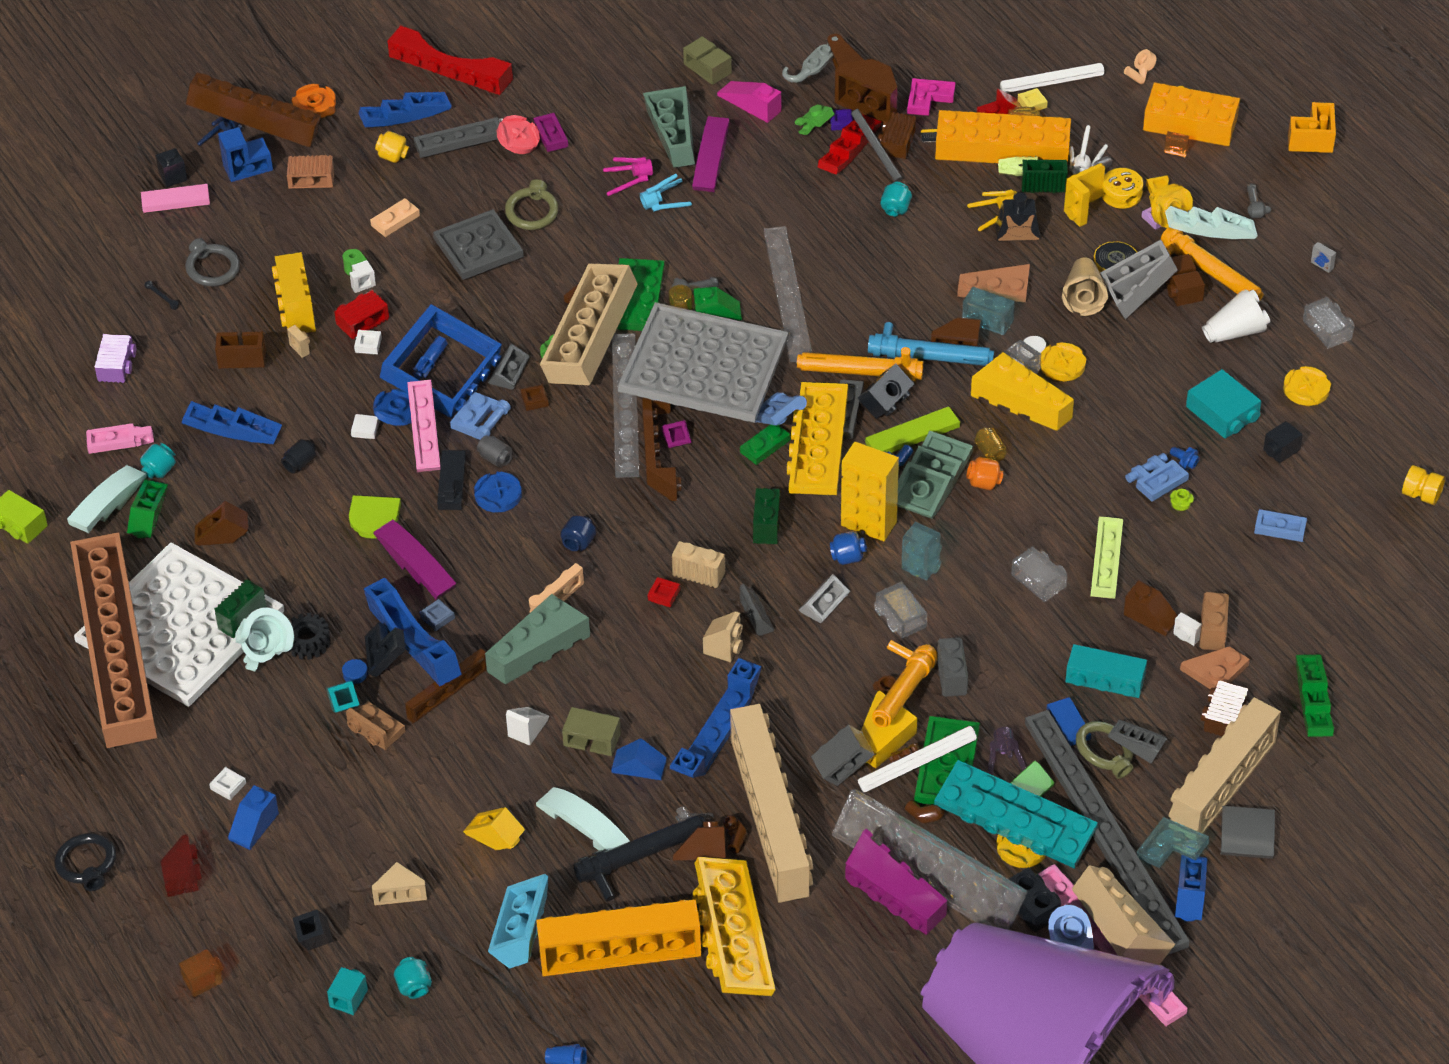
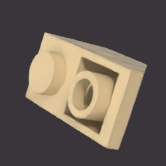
M733 612L711 622L703 637V654L731 662L735 654L740 653L743 646V640L740 639L743 625L740 624V613Z

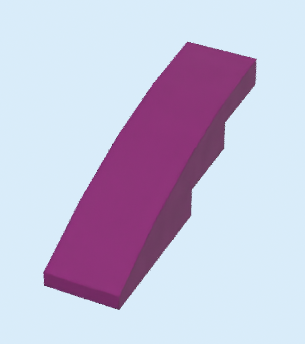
M707 117L694 174L693 190L715 192L721 161L724 157L730 122L729 118Z
M392 519L374 531L373 534L402 570L407 569L419 585L423 584L435 600L455 587V581L437 560L395 520Z

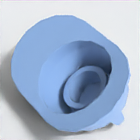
M1063 905L1052 912L1049 918L1050 940L1094 950L1091 923L1088 915L1081 908L1075 905Z

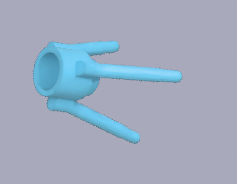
M677 174L640 193L643 207L646 210L652 208L653 212L660 209L691 206L692 203L678 202L659 205V202H662L660 193L683 181L680 178L671 182L678 177Z

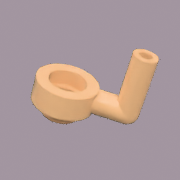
M1147 49L1142 50L1134 61V66L1139 72L1127 66L1124 69V74L1139 84L1145 83L1147 72L1152 70L1156 64V55Z

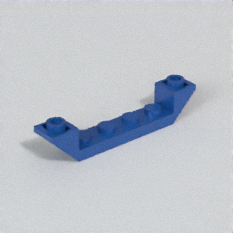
M738 658L727 675L728 688L689 750L680 749L670 765L671 770L692 778L703 776L707 773L731 735L730 709L749 706L761 672V666Z

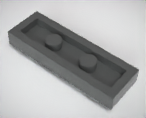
M841 379L840 384H848L843 438L853 439L861 404L858 397L863 393L864 381Z

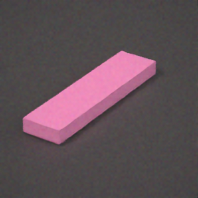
M431 380L407 382L417 472L440 470Z

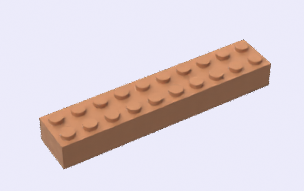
M119 532L72 541L70 544L106 747L111 748L157 738Z

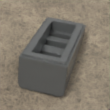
M1118 720L1108 735L1110 739L1149 763L1153 762L1167 740L1166 737L1122 720Z

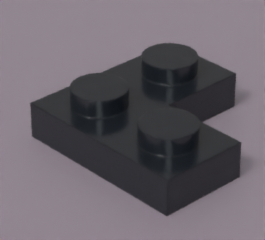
M378 622L364 636L368 674L378 677L398 656L403 654L406 650L403 630L395 627L388 634L387 625Z

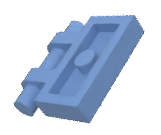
M1162 453L1158 456L1150 457L1147 463L1142 466L1137 465L1132 468L1131 472L1125 475V478L1129 483L1137 480L1136 488L1152 502L1186 482L1189 473L1174 460L1165 464L1168 458Z

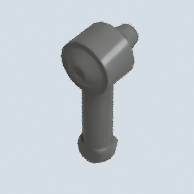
M1253 183L1248 184L1247 193L1250 200L1248 214L1250 218H1263L1265 214L1271 212V207L1264 205L1262 201L1258 200L1256 185Z
M710 277L707 280L687 283L684 279L675 278L671 288L677 299H685L694 291V288L718 287L719 281L715 277Z

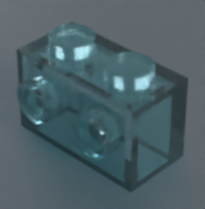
M972 287L963 301L962 318L981 320L980 327L1004 335L1014 320L1015 301Z
M915 521L903 536L902 569L926 581L933 573L936 574L941 566V533Z

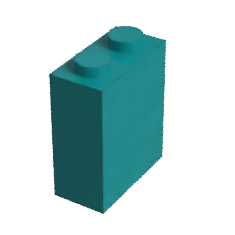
M1221 369L1188 390L1186 407L1226 439L1259 418L1261 400Z

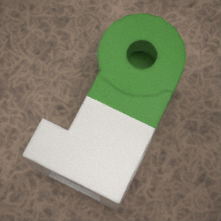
M357 249L345 251L342 256L344 271L347 275H350L353 291L357 293L376 286L374 270L362 252Z

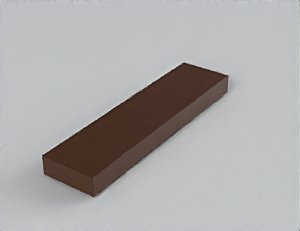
M480 648L459 664L460 676L442 686L434 682L406 702L407 719L412 724L417 722L487 670L486 652Z

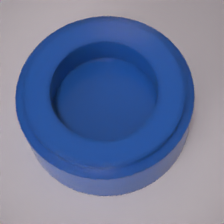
M359 659L347 661L342 667L344 680H350L353 684L363 682L368 676L365 662Z

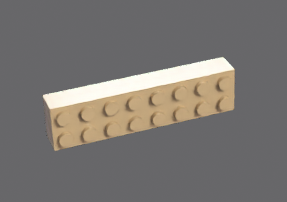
M760 704L730 709L731 743L778 903L809 897V886L813 885L810 871L813 870V863L810 854H805L804 849H807L804 834H799L800 820L798 813L793 814L792 811L794 800L792 793H787L786 791L788 781L786 773H781L780 768H782L780 754L774 751V748H776L773 732H768V728H770L768 714L762 712Z

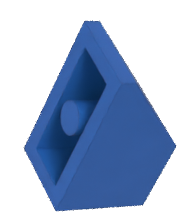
M254 785L239 803L228 836L229 841L251 850L279 814L276 795Z

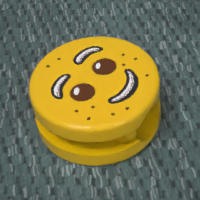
M1115 168L1108 171L1104 175V183L1102 184V199L1108 205L1120 209L1131 208L1137 205L1142 199V177L1136 171L1128 168Z

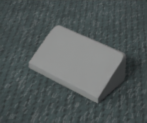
M832 574L798 610L813 620L822 623L850 591Z

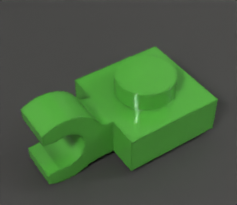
M817 104L811 107L808 113L803 117L797 118L795 121L796 125H803L799 134H809L815 126L820 127L834 115L831 107Z

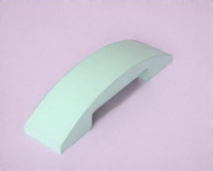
M553 787L536 802V806L552 818L561 817L592 839L593 847L599 851H607L630 842L605 815L568 791Z

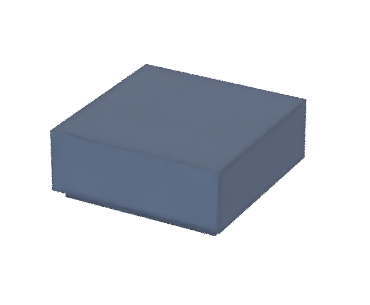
M439 599L420 611V617L435 631L455 619L454 612Z

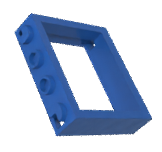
M430 304L382 363L380 378L408 393L407 382L420 380L400 370L399 367L432 327L486 357L453 399L432 388L434 409L452 418L456 411L459 412L466 403L467 397H471L477 391L479 382H484L487 379L490 368L498 365L502 357L499 355L502 344Z

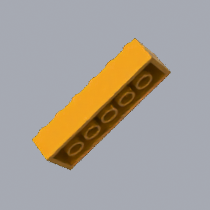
M939 110L935 159L999 163V159L1038 156V160H1067L1068 168L1071 118Z
M679 900L664 904L654 903L649 906L626 907L609 911L600 910L585 914L575 913L570 916L546 917L536 920L542 976L701 956L700 922L696 900Z

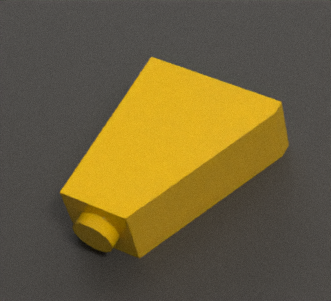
M880 690L874 697L861 729L875 754L866 763H869L874 768L880 766L891 756V753L897 751L917 733V717L903 707L889 726L881 728L873 723L872 714L885 697V694Z

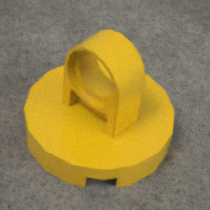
M1178 184L1166 185L1149 196L1151 215L1153 220L1161 227H1169L1165 214L1169 206L1186 212L1193 207L1191 193Z

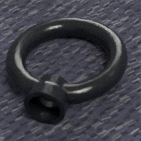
M85 833L74 836L58 849L54 860L55 869L59 876L68 882L83 884L84 888L88 891L99 890L105 883L103 876L111 870L115 863L116 848L110 839L100 834ZM92 843L98 844L105 849V860L98 868L88 867L83 873H74L65 866L67 854L77 846Z

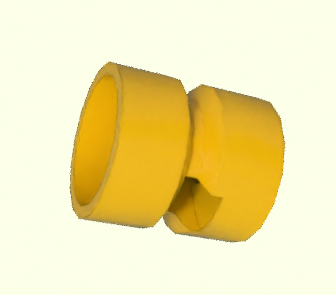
M1412 465L1405 478L1402 494L1412 498L1420 496L1421 501L1435 506L1442 493L1446 477L1434 472L1427 474L1426 469Z

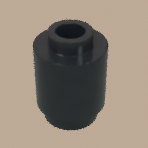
M299 439L283 454L281 463L290 473L299 472L316 457V448L311 441Z

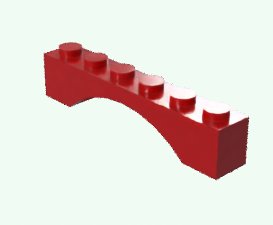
M401 25L387 40L389 57L498 95H501L513 80L512 64L494 57L467 59L447 55L430 46L418 31Z

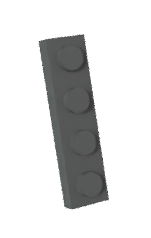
M498 117L417 136L414 137V144L420 158L493 141L498 139L496 130L500 122Z

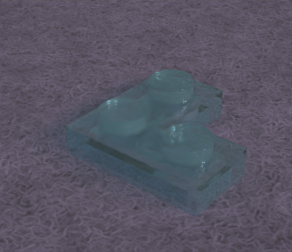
M1163 817L1136 852L1140 860L1158 868L1162 866L1172 851L1197 860L1209 844V836Z

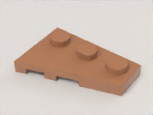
M1030 264L960 274L957 297L1026 302Z

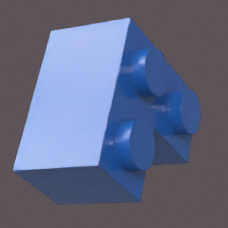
M239 127L218 133L223 166L231 182L273 170L271 154L263 138L246 142Z

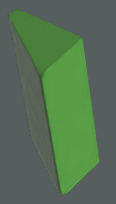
M1036 761L1032 762L1010 782L1040 797L1054 786V781Z

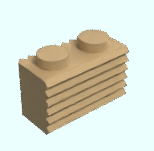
M679 541L672 554L673 576L682 577V579L686 578L687 581L691 579L692 582H700V584L709 585L710 587L714 586V588L719 586L726 571L725 554Z

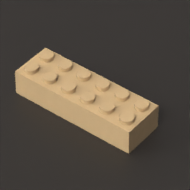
M588 264L540 363L549 383L591 384L638 285L629 265Z
M1255 697L1248 705L1244 704L1235 722L1230 721L1223 737H1218L1214 741L1211 752L1208 755L1204 754L1198 763V768L1195 771H1190L1182 788H1177L1172 794L1171 802H1173V805L1169 812V817L1171 818L1169 829L1194 843L1198 842L1221 813L1222 806L1228 804L1276 743L1281 711Z

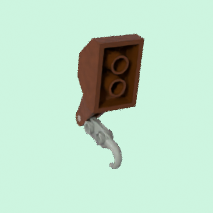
M839 34L829 35L827 45H820L804 60L799 74L789 75L787 73L788 67H785L782 71L784 79L789 82L798 83L810 75L819 73L832 60L836 69V104L852 111L859 109L861 114L877 119L882 124L885 119H889L891 112L897 113L898 87L891 67L874 59L864 60Z

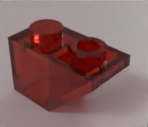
M188 834L182 835L160 861L168 897L199 891L197 880L202 879L199 864L194 865L193 859H198L195 843H189Z

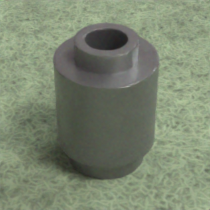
M484 436L477 445V451L480 452V456L499 468L508 465L512 460V448L494 436Z

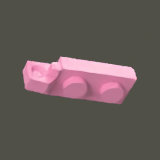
M133 423L86 431L89 454L138 447L154 442L151 426L138 427L134 426Z

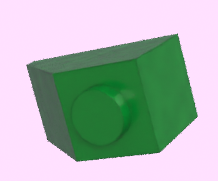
M717 287L694 288V311L742 321L740 301Z

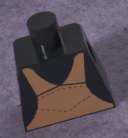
M1018 192L1014 194L1013 199L1002 201L996 221L997 241L1040 240L1035 200L1027 199L1026 194Z

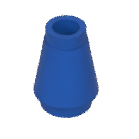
M579 1044L547 1047L545 1062L546 1064H586L587 1050L585 1047H580Z

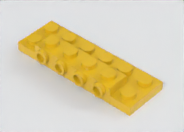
M801 382L800 396L806 398L807 405L804 409H796L793 413V422L796 423V426H792L791 440H794V443L789 445V457L792 458V461L787 462V475H790L789 493L837 495L848 384Z
M698 857L695 861V868L699 885L694 889L692 899L696 900V904L699 905V922L704 929L702 946L707 947L709 952L706 958L707 968L712 969L714 977H719L722 993L772 996L775 991V985L747 861Z

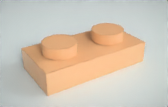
M404 198L370 219L371 226L386 237L419 217L420 213L416 206Z

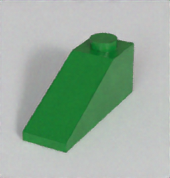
M149 480L143 481L131 505L127 533L133 534L137 538H151L158 521L168 484Z

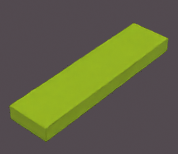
M948 406L865 438V443L867 446L877 450L893 453L901 450L904 445L912 446L925 441L929 430L943 434L960 427V421Z

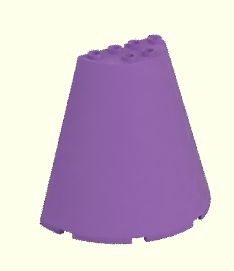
M976 922L968 925L963 930L958 929L954 933L947 949L942 948L936 957L937 965L929 981L922 988L921 996L924 997L922 1008L976 1064H1090V1060L1102 1046L1111 1030L1141 994L1146 995L1150 993L1151 1002L1161 1006L1174 989V977L1169 972V969L1161 965Z

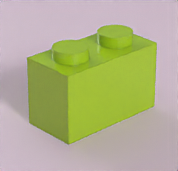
M10 490L0 497V529L9 532L15 539H20L29 544L48 526L43 509Z

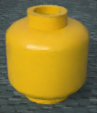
M387 131L385 134H380L375 150L378 151L380 158L397 163L400 158H406L409 146H406V138L404 136Z

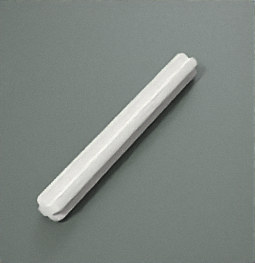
M1102 63L1003 80L1000 82V89L1010 93L1102 76L1104 74V67Z
M971 726L961 729L859 778L858 784L863 792H868L976 740V733Z

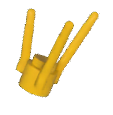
M1012 189L983 192L982 196L999 197L969 203L967 207L972 208L997 203L1000 209L1002 201L1013 199L1014 194L1017 192ZM998 216L978 227V231L980 232L996 223Z

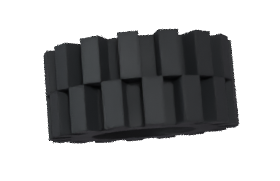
M307 613V617H303V614H298L299 619L291 618L294 641L292 648L288 652H291L294 657L299 655V659L302 660L304 656H307V659L310 660L312 659L311 655H315L318 658L320 657V652L324 654L326 648L330 646L328 624L325 623V619L323 617L320 619L317 614L312 617L311 613ZM305 633L316 634L315 637L307 640L298 638Z

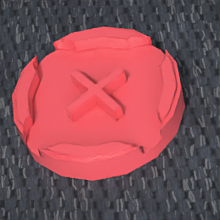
M506 116L496 130L497 138L502 146L513 153H531L536 149L540 140V133L533 122L530 124L526 121L527 118L523 116Z

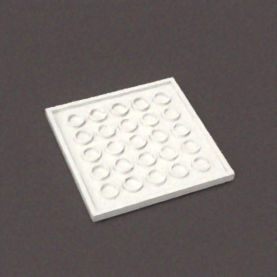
M173 543L168 544L129 582L147 683L189 707L244 652L241 644L236 643V637L231 638L218 630L214 608L218 607V604H221V601H224V598H228V595H231V592H235L234 589H238V586H241L243 582ZM264 595L267 608L276 609L281 613L284 612L283 604ZM83 626L74 635L75 642L88 649L85 626Z

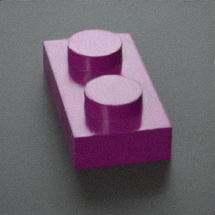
M555 113L533 118L547 152L568 147V140Z

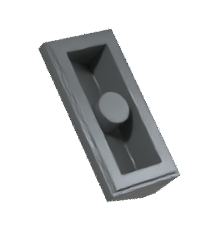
M510 344L502 354L501 360L488 383L513 390L530 355L515 345Z
M740 585V602L756 634L760 636L773 632L774 627L758 596L746 585Z

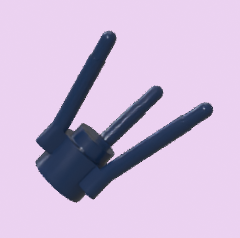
M219 117L212 122V126H217L197 144L199 146L202 145L220 129L227 131L239 127L242 130V126L238 122Z

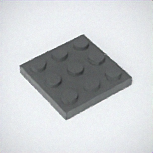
M494 209L433 232L434 240L462 280L524 257L523 249Z

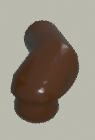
M730 815L723 821V825L731 837L727 848L732 853H739L747 831L740 820Z

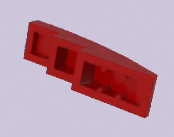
M862 114L875 134L881 126V121ZM855 120L842 129L841 137L830 144L829 152L819 159L818 168L837 175L867 145L869 141Z

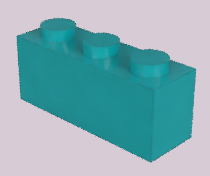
M1073 644L1067 664L1065 682L1076 686H1085L1100 691L1139 698L1146 675L1147 660Z

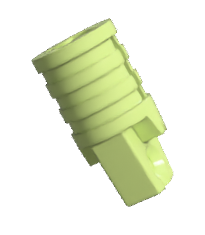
M1038 156L999 159V174L1019 177L1022 173V160H1038Z

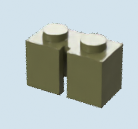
M703 36L683 48L684 65L713 85L732 73L731 56L716 48L713 42L708 41Z
M571 707L562 729L563 746L586 750L589 740H593L590 752L612 756L621 734L620 718L610 714H601L587 709Z

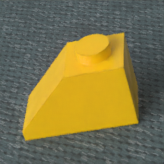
M503 807L478 813L463 832L467 836L497 851L506 848L511 849L516 846L520 841L519 836L525 829L510 811Z

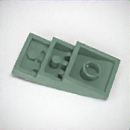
M929 430L922 447L918 446L911 462H907L898 480L897 506L933 519L963 472L974 450L973 446Z

